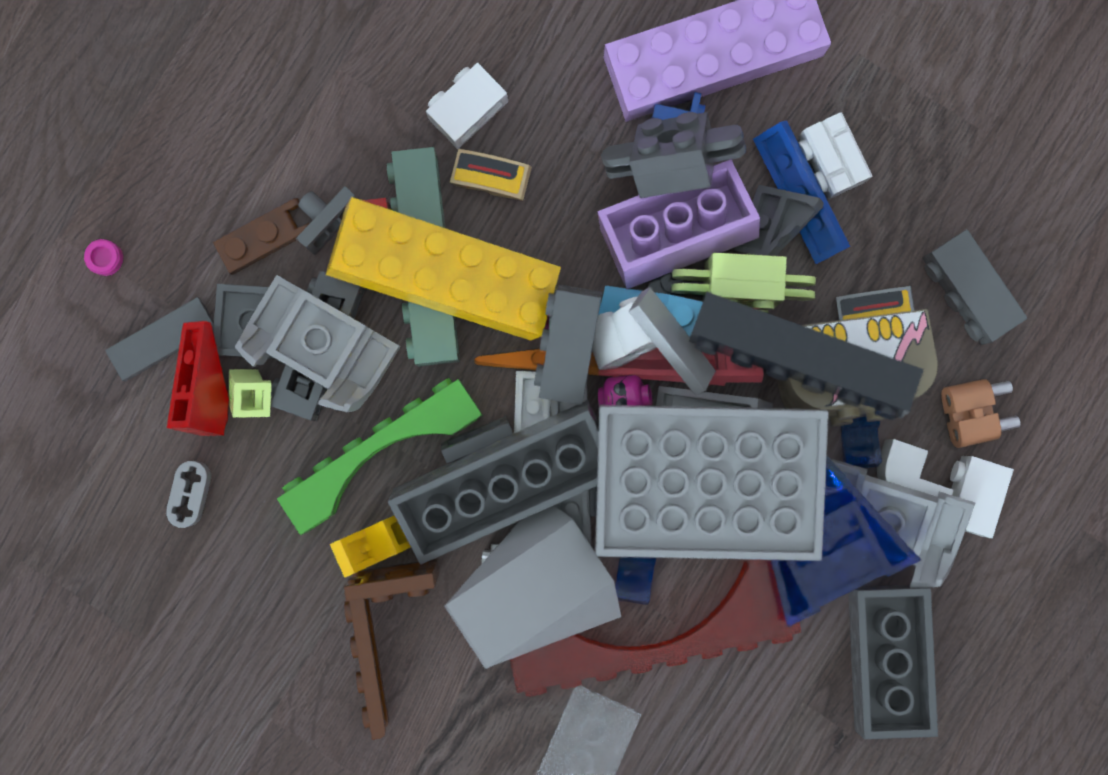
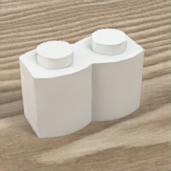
M637 297L622 301L619 304L620 309L614 313L606 312L598 315L592 351L599 370L618 368L633 361L640 355L657 348L629 313Z

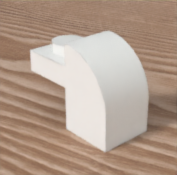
M895 439L885 440L877 464L878 479L936 497L939 492L952 495L954 491L953 489L920 479L928 450Z

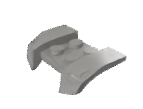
M276 275L235 345L237 351L253 367L264 365L271 355L326 387L328 390L321 397L318 405L344 412L356 411L364 404L378 386L401 347Z
M832 459L825 481L822 553L839 564L844 544H848L913 565L914 569L910 588L941 586L954 564L975 502L939 492L936 497L866 475L867 469Z

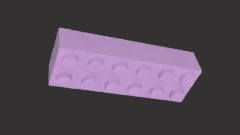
M737 0L605 44L604 60L625 121L627 122L653 113L655 104L672 107L692 100L694 92L702 93V97L823 57L830 47L831 41L816 0Z

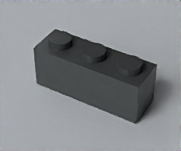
M968 229L922 257L926 263L924 268L927 275L935 283L939 282L946 292L944 295L945 301L953 311L960 313L966 322L964 328L974 341H979L981 345L991 343L1028 319Z
M559 284L556 294L549 293L545 315L552 316L550 330L543 329L540 350L546 351L544 365L537 364L534 386H540L539 398L582 405L600 308L601 291Z

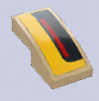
M458 149L450 183L457 187L486 191L492 196L523 201L532 167L528 164L502 157Z

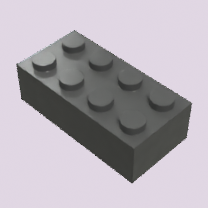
M910 585L848 587L855 731L863 739L938 737L931 588H910Z

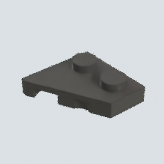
M758 185L752 203L760 217L759 238L739 245L734 250L738 254L777 256L823 208L824 202L818 197Z

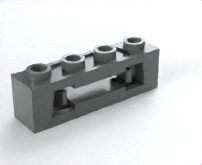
M322 271L319 272L317 278L313 277L307 288L308 293L324 302L328 298L327 304L337 310H340L344 301L341 312L355 319L365 292L363 287L327 276ZM281 362L285 367L281 378H275L271 386V398L273 400L270 406L311 421H317L323 407L318 405V402L328 389L311 379L298 376V371ZM296 381H297V386H296V388H295V391H293V388H294L295 383H296ZM311 387H313V389H312V391H311V394H310V397H309V399H308V395H309L310 389H311Z

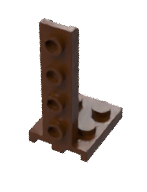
M432 559L421 565L419 562L361 570L352 574L353 577L348 579V585L344 586L346 598L344 603L345 617L347 623L353 622L355 636L350 637L351 653L353 658H359L361 670L356 672L357 689L359 694H365L366 706L362 707V720L364 728H370L372 740L384 737L389 723V716L369 598H371V602L378 603L393 599V594L407 592L409 597H418L430 593L429 589L435 588L439 576L437 559Z

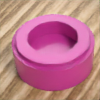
M98 239L87 246L84 253V261L92 272L102 276H109L116 273L122 266L123 253L115 243L106 239Z

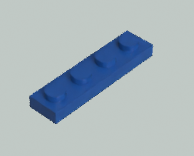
M779 122L755 137L753 141L778 189L818 197L824 202L823 208L800 231L815 264L823 262L851 247L788 122Z

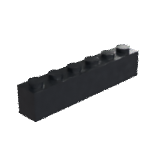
M707 292L689 342L694 343L695 348L703 353L716 355L719 352L731 357V362L739 366L751 368L752 365L761 367L766 369V374L772 378L787 381L788 378L802 382V387L808 391L823 394L824 391L838 395V400L844 404L859 407L860 404L874 408L876 415L890 420H896V417L902 418L910 412L924 371L922 368Z

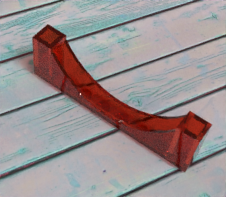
M744 559L745 561L735 582L718 606L701 622L671 639L640 646H619L598 642L580 634H575L512 658L510 662L517 693L525 692L528 697L546 693V687L558 684L561 685V689H569L582 685V679L596 677V681H607L616 678L617 672L631 669L632 674H639L651 671L653 669L652 664L666 662L667 666H677L687 663V657L701 654L702 659H710L723 655V649L736 647L737 651H748L757 648V642L771 639L772 644L792 641V635L802 633L786 560Z

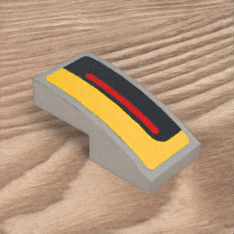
M911 286L836 297L839 320L915 311Z

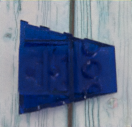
M826 455L822 561L771 560L787 627L820 612L819 607L883 575L889 577L922 559L905 543L892 526L885 521L873 505Z

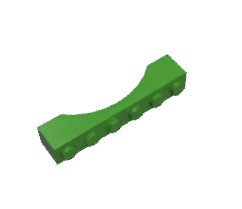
M450 378L442 381L432 389L434 392L433 396L424 402L420 398L410 402L402 408L405 414L394 422L389 417L374 426L372 430L375 434L365 441L358 437L342 448L345 454L333 461L331 457H328L312 468L315 474L303 481L301 477H298L282 488L285 494L278 497L277 500L299 534L308 533L337 513L341 498L351 479L364 463L379 451L398 441L415 436L430 434L456 435L482 418V412L459 379L452 382Z

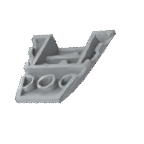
M554 505L518 521L511 529V532L488 555V558L444 605L485 669L621 617L614 580L598 556H596V553L575 521Z

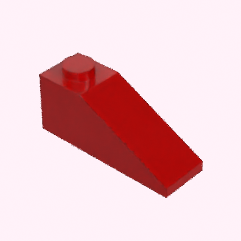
M211 322L183 323L167 428L200 436H224L225 426L228 421L229 397Z

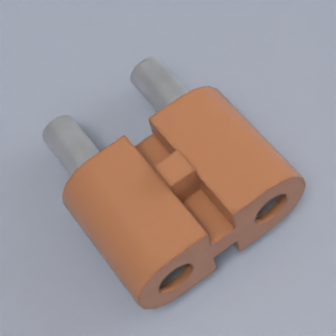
M981 379L942 389L941 398L944 413L949 414L950 422H947L949 436L956 448L997 440L1001 436V431L1020 427L1018 416L999 419L998 413H994L992 405L996 404L995 396L1012 393L1013 386L1010 381L990 384L987 379Z

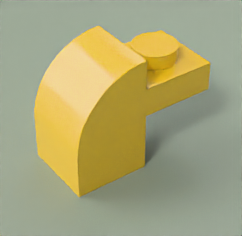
M395 515L330 544L344 578L411 548Z

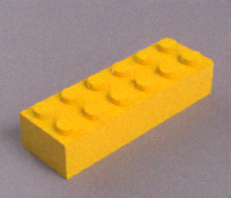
M351 197L346 205L325 275L531 341L542 336L548 316L545 315L549 293L554 294L561 267Z

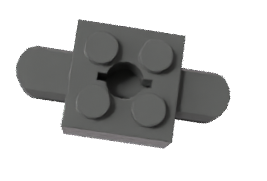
M687 112L675 118L664 120L652 118L638 124L634 142L608 146L601 153V158L605 165L606 175L610 179L633 175L639 197L646 198L709 188L712 183L714 163L740 158L747 149L743 139V131L739 125L711 128L708 112L698 114Z

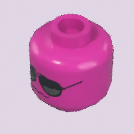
M637 375L616 376L606 379L604 386L598 389L599 405L652 406V392L650 385H643L641 378Z

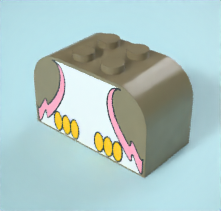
M928 309L802 325L924 369L914 401L931 387L936 378L938 362ZM788 378L787 381L777 379L780 398L786 409H825L828 411V421H831V426L848 425L853 423L854 418L866 417L867 422L885 420V418L874 413V408L860 404L859 407L844 404L838 400V395L824 391L823 394L808 391L802 387V382Z

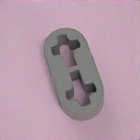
M200 461L182 463L177 468L174 476L166 515L169 522L178 528H186L197 524L203 515L211 482V472L206 464ZM194 467H196V474L201 476V481L194 482L191 492H189L190 480L185 478L186 472L193 471ZM188 496L187 507L193 511V515L185 517L184 521H182V514L177 513V507L184 506Z

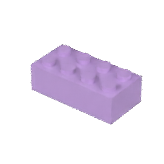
M727 160L714 166L712 183L709 188L640 198L638 195L597 211L601 233L626 290L671 273L674 269H681L709 258L712 253H721L759 238L760 217L732 160Z

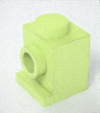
M229 369L228 397L232 416L270 417L271 381L263 380L258 369Z

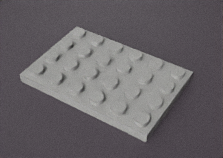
M599 405L596 556L822 561L828 411L825 409Z

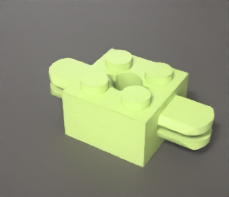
M712 253L705 262V270H672L673 279L704 281V284L675 283L671 285V292L675 294L703 295V301L706 293L710 292L768 313V310H774V307L785 300H815V291L785 289V286H815L816 277L786 275L787 257Z

